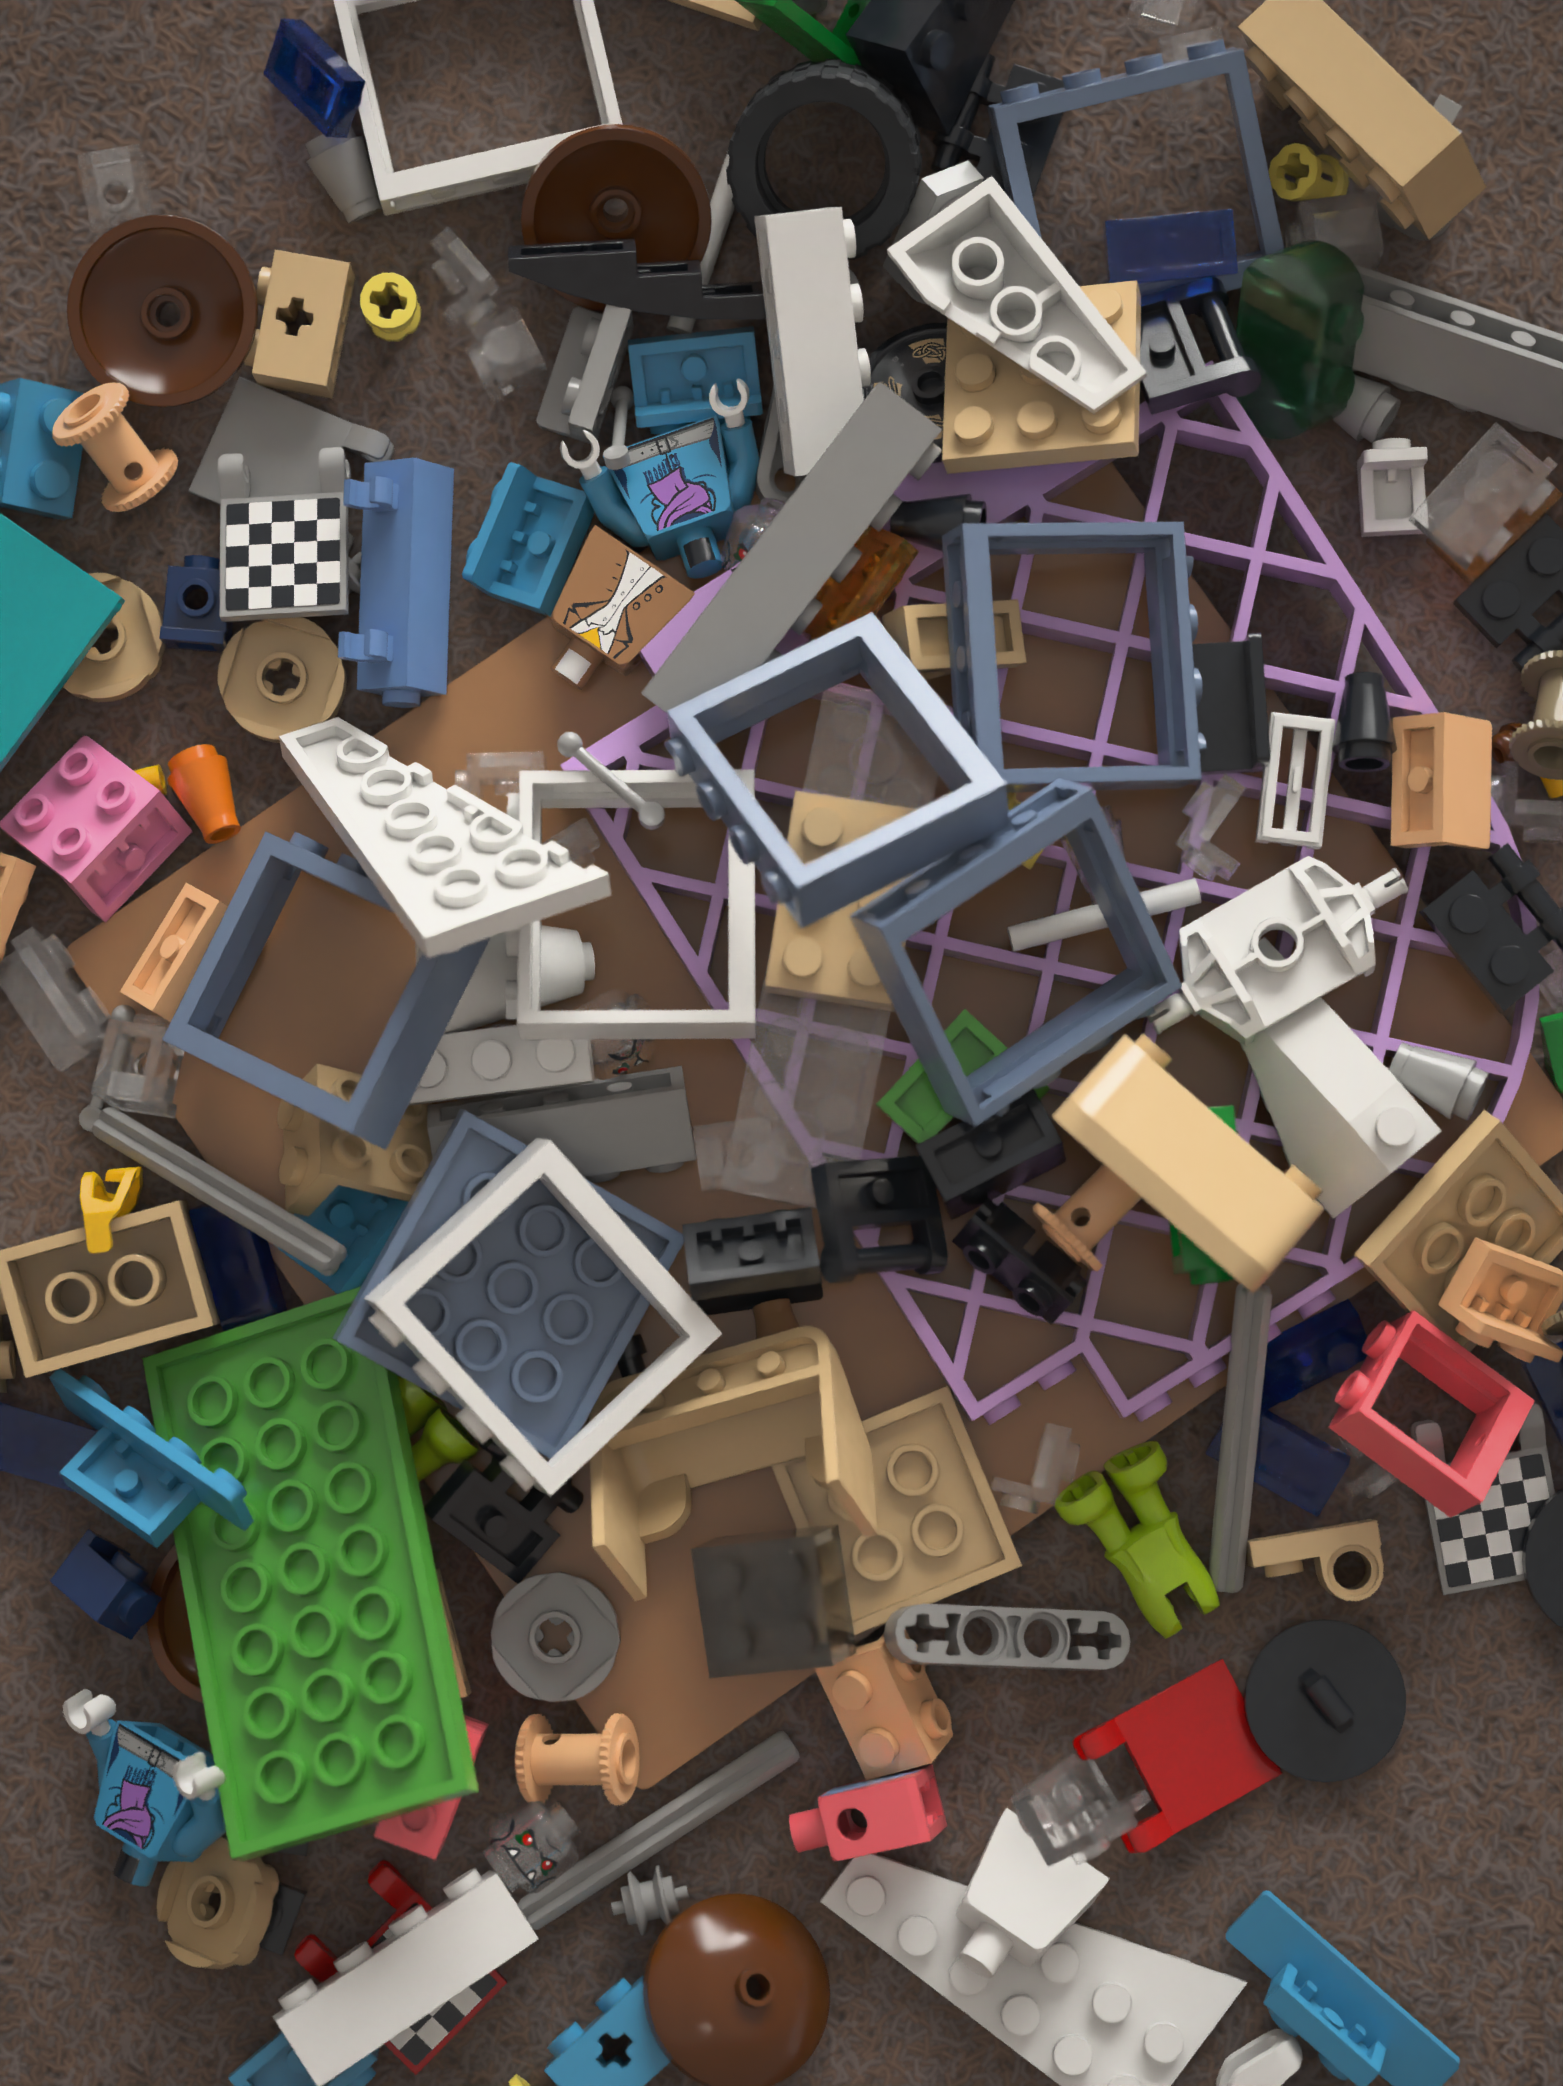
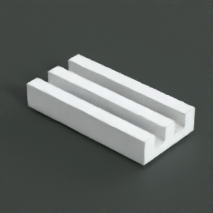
M1276 712L1270 713L1268 721L1270 763L1264 769L1262 775L1255 842L1265 844L1269 842L1280 843L1283 846L1291 847L1295 845L1306 846L1308 849L1317 850L1322 847L1336 719ZM1283 728H1290L1294 730L1283 829L1272 828L1282 732ZM1307 731L1319 732L1309 829L1308 832L1297 831Z

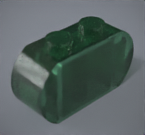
M1306 240L1270 253L1252 262L1243 273L1236 333L1246 357H1251L1255 360L1262 381L1254 392L1236 398L1259 434L1266 438L1276 440L1290 439L1334 420L1347 408L1348 400L1354 390L1355 375L1352 369L1356 342L1361 335L1364 325V315L1361 311L1364 283L1351 259L1339 248L1324 241Z

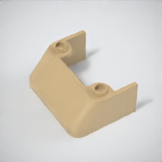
M1124 1034L1052 1117L1251 1292L1255 1293L1323 1212V1205L1316 1200L1323 1190L1294 1165L1285 1174L1273 1166L1179 1084L1165 1070L1173 1059L1146 1035L1142 1034L1135 1042L1129 1035Z
M801 1326L699 1355L590 1458L593 1548L634 1601L647 1598L645 1544L670 1537L684 1526L691 1512V1488L806 1456V1465L811 1477L820 1487L834 1492L865 1538L878 1534L871 1448L838 1352L826 1334L813 1326ZM642 1372L616 1379L606 1384L589 1414V1422Z

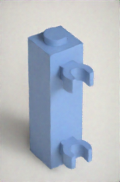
M418 458L365 463L364 482L344 479L343 505L363 510L359 634L345 631L339 632L338 658L358 661L357 690L382 695V705L397 708L419 707L421 697L447 694L454 469Z

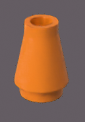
M210 744L193 746L173 756L168 762L171 774L167 782L201 830L205 842L208 844L220 843L237 835L241 827L236 817L227 758L218 755L215 746Z

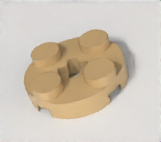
M89 573L90 576L125 600L121 610L116 613L106 627L108 630L117 629L118 639L111 642V651L105 654H100L96 647H92L63 687L73 696L81 699L85 698L95 702L121 700L142 689L160 671L162 656L165 650V645L159 639L163 618L150 596L132 582L108 573Z
M303 617L263 619L262 621L252 623L245 630L242 628L229 640L226 648L223 650L218 666V685L226 709L245 731L259 739L280 743L279 736L314 724L323 723L337 715L346 693L347 674L343 659L338 658L337 646L316 623ZM283 662H289L293 664L292 674L300 679L296 689L287 688L284 695L273 694L274 685L265 680L268 670L279 671Z
M220 1837L193 1862L170 1861L161 1879L157 1896L158 1921L167 1922L168 1933L173 1940H165L170 1952L181 1962L199 1968L224 1969L233 1965L244 1966L251 1963L258 1954L259 1944L268 1928L273 1898L278 1891L279 1880L274 1867L264 1864L260 1856L246 1861L231 1859L228 1839L225 1837ZM211 1893H220V1908L214 1916L215 1909L208 1905Z

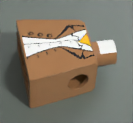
M595 525L584 543L550 617L553 628L570 639L552 665L551 670L580 690L584 688L601 662H604L626 677L642 662L640 651L681 611L695 593Z

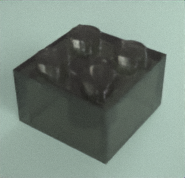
M838 1524L716 1537L691 1549L709 1678L830 1667L857 1653Z

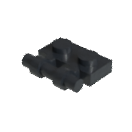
M988 53L949 134L945 135L936 132L933 143L938 148L931 169L940 172L959 164L960 158L963 156L979 162L977 170L984 177L982 182L992 176L1005 192L992 127L987 139L970 132L979 105L989 106L1002 103L1001 91L1017 88V86L1037 83L1039 93L1064 88V84L1061 79L1017 64H1013L1006 87L994 83L989 77L996 58ZM1064 112L1017 123L1033 198Z
M1546 513L1453 602L1459 611L1496 649L1513 632L1518 634L1527 644L1512 659L1513 664L1520 672H1522L1528 660L1534 656L1548 651L1563 650V612L1547 627L1541 625L1532 616L1555 593L1563 600V530Z
M1508 843L1487 858L1503 877V880L1489 890L1475 871L1472 870L1419 912L1499 1013L1504 1012L1554 972L1552 967L1539 953L1541 948L1553 940L1563 952V907L1560 908L1536 879L1541 873L1529 859L1523 863ZM1515 894L1540 924L1527 935L1523 933L1502 906Z
M489 1438L484 1444L479 1442L480 1447L492 1455L491 1463L485 1470L481 1472L465 1459L424 1506V1511L434 1522L519 1584L560 1536L554 1527L546 1521L548 1516L557 1506L568 1514L575 1512L581 1506L584 1495L571 1484L572 1479L570 1477L551 1496L538 1490L533 1485L524 1499L519 1501L507 1491L515 1480L499 1464L507 1455Z

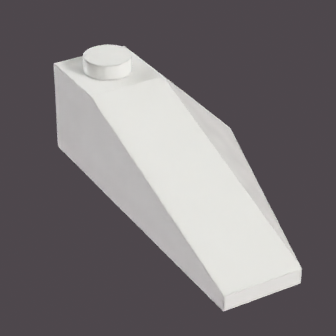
M992 176L887 249V254L925 303L1093 414L1147 376L1144 368Z
M1265 937L1258 942L1259 949L1266 958L1273 961L1285 960ZM1321 997L1254 1035V1041L1244 1046L1240 1043L1261 1090L1260 1094L1267 1112L1271 1115L1283 1145L1282 1149L1289 1166H1296L1323 1190L1316 1200L1323 1205V1208L1332 1219L1375 1187L1441 1132L1398 1079Z

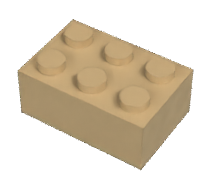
M795 791L787 843L803 865H806L917 809ZM912 874L802 929L785 905H780L778 902L765 992L894 1012L895 1008L850 915ZM906 940L901 943L902 946H903V948H904V950H905Z
M179 1200L114 1218L110 1222L113 1247L107 1252L90 1253L88 1251L85 1227L0 1250V1288L25 1378L221 1323L187 1200Z

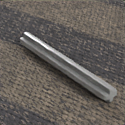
M114 1107L103 1109L99 1119L93 1123L92 1131L94 1136L323 1275L330 1276L335 1274L340 1263L346 1258L345 1246Z
M1239 1284L1235 1293L1231 1334L1232 1350L1229 1354L1208 1568L1217 1592H1239L1243 1588L1272 1302L1271 1290L1269 1286L1264 1284L1255 1293L1251 1292L1244 1285Z
M778 1731L558 1874L557 1878L547 1881L538 1887L535 1892L521 1898L518 1903L519 1909L533 1930L541 1929L796 1763L799 1759V1751L787 1733Z

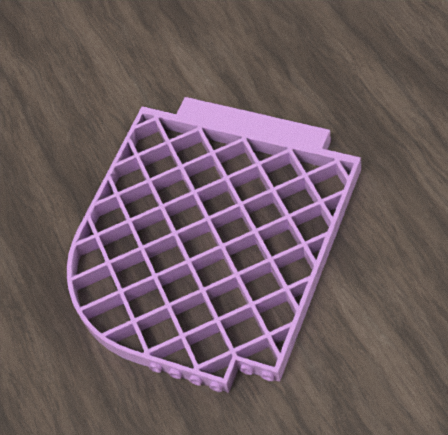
M1211 360L1205 366L1212 365L1214 362ZM1225 393L1151 415L1146 401L1140 404L1139 445L1156 434L1160 438L1142 522H1157L1174 443L1244 458L1263 486L1250 547L1185 533L1186 556H1193L1194 560L1245 571L1229 642L1244 641L1246 638L1260 575L1327 589L1331 592L1348 619L1334 680L1264 664L1265 688L1328 702L1326 718L1336 719L1335 736L1343 689L1345 688V676L1354 673L1359 646L1362 641L1396 693L1386 692L1391 717L1439 713L1238 399ZM1209 402L1225 428L1183 419V417ZM1117 458L947 474L943 462L932 463L919 480L908 473L893 493L902 501L971 494L972 500L986 502L987 523H1014L1024 516L1028 523L1137 522L1048 502ZM1275 507L1309 560L1266 551ZM891 518L879 532L869 525L853 545L863 552L856 564L840 584L831 577L827 579L814 596L823 604L817 615L801 635L790 628L775 650L784 655L865 616L890 599H893L895 603L894 610L907 605L946 603L945 592L915 585L944 566L943 552L907 540L892 539L890 535ZM1135 553L1118 631L1022 610L1034 554H1021L1011 600L1018 599L1022 633L1112 653L1093 740L1000 719L1002 742L1088 761L1087 767H1102V764L1108 766L1159 765L1157 754L1107 743L1126 657L1151 662L1150 638L1132 634L1145 576L1144 553ZM731 569L694 591L695 594L692 599L640 651L642 661L652 677L733 573ZM1008 668L997 669L999 705ZM839 683L810 698L870 711L850 799L863 801L883 715L893 717V715L873 690ZM658 706L652 707L585 749L608 770H617L625 764L627 765L626 770H675L674 759L644 753L670 737L667 713ZM947 707L948 710H949V711L952 713V715L954 716V714H953V708ZM768 718L751 726L741 770H754V778ZM1332 751V758H1331V767H1330L1329 781H1330L1331 772H1332V768H1333V763H1334V759H1335V753H1334L1333 751ZM575 757L560 765L562 771L589 770ZM1315 769L1310 789L1301 787L1299 809L1305 810L1301 827L1302 832H1308ZM1241 773L1202 775L1201 780L1191 783L1196 785V791L1177 874L1126 862L1135 884L1154 889L1193 879L1194 877L1192 876L1212 789L1260 800L1262 778ZM755 778V799L793 807L795 791L828 795ZM1277 782L1275 804L1285 806L1287 784ZM1327 794L1325 815L1391 830V807ZM1491 796L1490 847L1480 850L1491 852L1493 855L1508 843L1521 859L1510 829ZM585 808L712 1010H729V1002L725 1001L709 975L725 905L728 906V828L714 884L641 867L626 843L633 808H616L614 821H612L605 808ZM1070 843L1068 849L1049 845L1043 850L1036 863L1063 869L1053 914L1055 915L1069 911L1077 873H1083ZM1297 846L1293 864L1307 856L1313 858L1314 849H1308L1306 846ZM1431 847L1411 848L1404 878L1408 892L1400 896L1395 923L1371 918L1373 938L1390 943L1371 1032L1351 1030L1382 1063L1385 1056L1394 1058L1402 1042L1413 1047L1418 1046L1476 1060V1068L1489 1073V1080L1499 1082L1487 1112L1503 1123L1520 1086L1532 1046L1539 1003V984L1516 1001L1510 1045L1504 1063L1389 1037L1408 948L1455 958L1435 932L1413 927ZM1195 878L1201 900L1223 905L1248 891L1238 887ZM656 890L710 902L698 956ZM755 893V912L776 917L778 901L772 904L767 895ZM1516 894L1507 901L1511 918L1523 933L1527 935L1537 927L1536 919ZM1186 907L1169 911L1167 915L1162 942L1172 964L1179 939V929L1182 926ZM953 909L938 919L935 934L919 931L908 938L905 943L906 947L930 952L922 988L931 1005L943 955L1039 977L1026 1036L1044 1023L1053 980L1096 990L1116 976L1057 962L1062 939L1047 943L1044 958L947 937ZM1279 930L1275 948L1285 959H1288L1291 956L1294 939L1289 933ZM1178 989L1177 991H1175L1174 993H1172L1171 995H1169L1168 997H1166L1165 999L1171 997L1172 995H1174V994H1176V993H1179V989ZM804 998L800 1018L756 1009V1027L796 1035L782 1091L750 1039H730L811 1168L827 1163L823 1156L842 1161L897 1157L903 1130L893 1121L885 1153H879L811 1137L794 1111L793 1105L809 1039L905 1060L902 1076L918 1060L911 1041L909 1044L813 1022L818 1000ZM1145 1017L1141 1035H1146L1155 1043L1157 1033L1153 1028L1154 1024L1150 1023L1148 1018ZM1249 1063L1238 1115L1235 1118L1236 1133L1248 1144L1251 1139L1283 1147L1275 1127L1254 1122L1261 1090ZM1057 1078L1047 1085L1050 1088L1047 1093L1068 1098L1081 1083ZM1409 1158L1393 1172L1423 1178L1435 1163ZM1020 1185L991 1201L999 1206L1004 1198L1034 1205L1038 1202L1044 1207L1058 1210L1071 1196ZM1352 1205L1334 1219L1330 1216L1322 1254L1293 1247L1282 1260L1283 1262L1318 1269L1322 1276L1271 1307L1268 1342L1281 1334L1276 1322L1295 1310H1298L1303 1319L1314 1314L1336 1299L1330 1290L1331 1287L1364 1267L1355 1256L1344 1262L1340 1258ZM1130 1210L1117 1223L1169 1235L1168 1219ZM1113 1227L1093 1247L1092 1253L1103 1267L1099 1271H1092L1088 1268L1086 1276L1088 1283L1084 1286L1078 1314L1064 1311L1053 1323L1074 1328L1072 1342L977 1401L963 1377L979 1307L1043 1322L1047 1321L1041 1316H1035L1025 1311L1016 1300L983 1293L987 1274L978 1271L974 1267L969 1289L896 1273V1271L877 1273L970 1421H974L983 1415L987 1423L991 1425L1022 1405L1016 1393L1038 1381L1044 1391L1076 1371L1070 1359L1080 1354L1119 1418H1125L1134 1412L1139 1422H1142L1172 1403L1167 1391L1188 1378L1195 1388L1225 1370L1227 1366L1221 1357L1232 1350V1333L1208 1348L1205 1345L1218 1283L1199 1286L1188 1340L1094 1318ZM881 1228L853 1230L854 1237L861 1248L879 1246L878 1238ZM908 1291L965 1303L953 1360L948 1356ZM1090 1332L1183 1353L1188 1360L1129 1398H1126L1089 1339Z

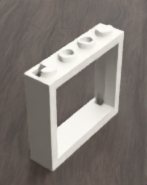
M334 0L379 200L385 216L526 184L541 159L553 147L567 137L585 130L580 129L394 172L358 14L417 0ZM573 0L601 124L623 125L594 1Z
M590 770L519 771V793H508L507 815L522 823L524 835L542 845V808L633 807ZM610 770L645 802L654 801L661 804L663 808L702 807L697 795L696 784L689 774L681 777L677 774L676 770ZM734 770L755 798L754 770ZM728 835L729 1010L541 1011V920L526 924L518 930L506 932V955L518 956V980L506 981L505 983L506 1019H517L521 1040L756 1039L755 864L753 862L748 865L742 863L734 851Z
M536 1138L364 1298L376 1311L369 1320L379 1330L380 1335L394 1348L403 1341L420 1359L412 1367L420 1379L437 1396L448 1390L463 1407L456 1417L471 1435L481 1444H484L491 1438L507 1455L499 1463L503 1470L525 1492L534 1485L538 1490L550 1496L722 1334L552 1141ZM537 1179L546 1186L679 1335L675 1342L548 1462L543 1459L404 1305L415 1292Z

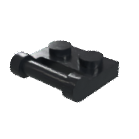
M1202 278L1141 296L1140 365L1147 372V376L1140 381V388L1151 415L1225 393L1233 397L1246 396L1254 392L1261 384L1262 377L1256 362L1251 357H1246L1227 312L1226 306L1228 305L1229 298L1222 281L1218 278ZM1195 314L1198 317H1203L1221 362L1205 366L1185 316Z
M920 1156L830 1162L810 1168L824 1244L820 1254V1269L827 1282H851L857 1274L914 1269L919 1275H926L944 1271L948 1261V1249L937 1190ZM911 1225L914 1239L911 1244L856 1248L853 1230Z

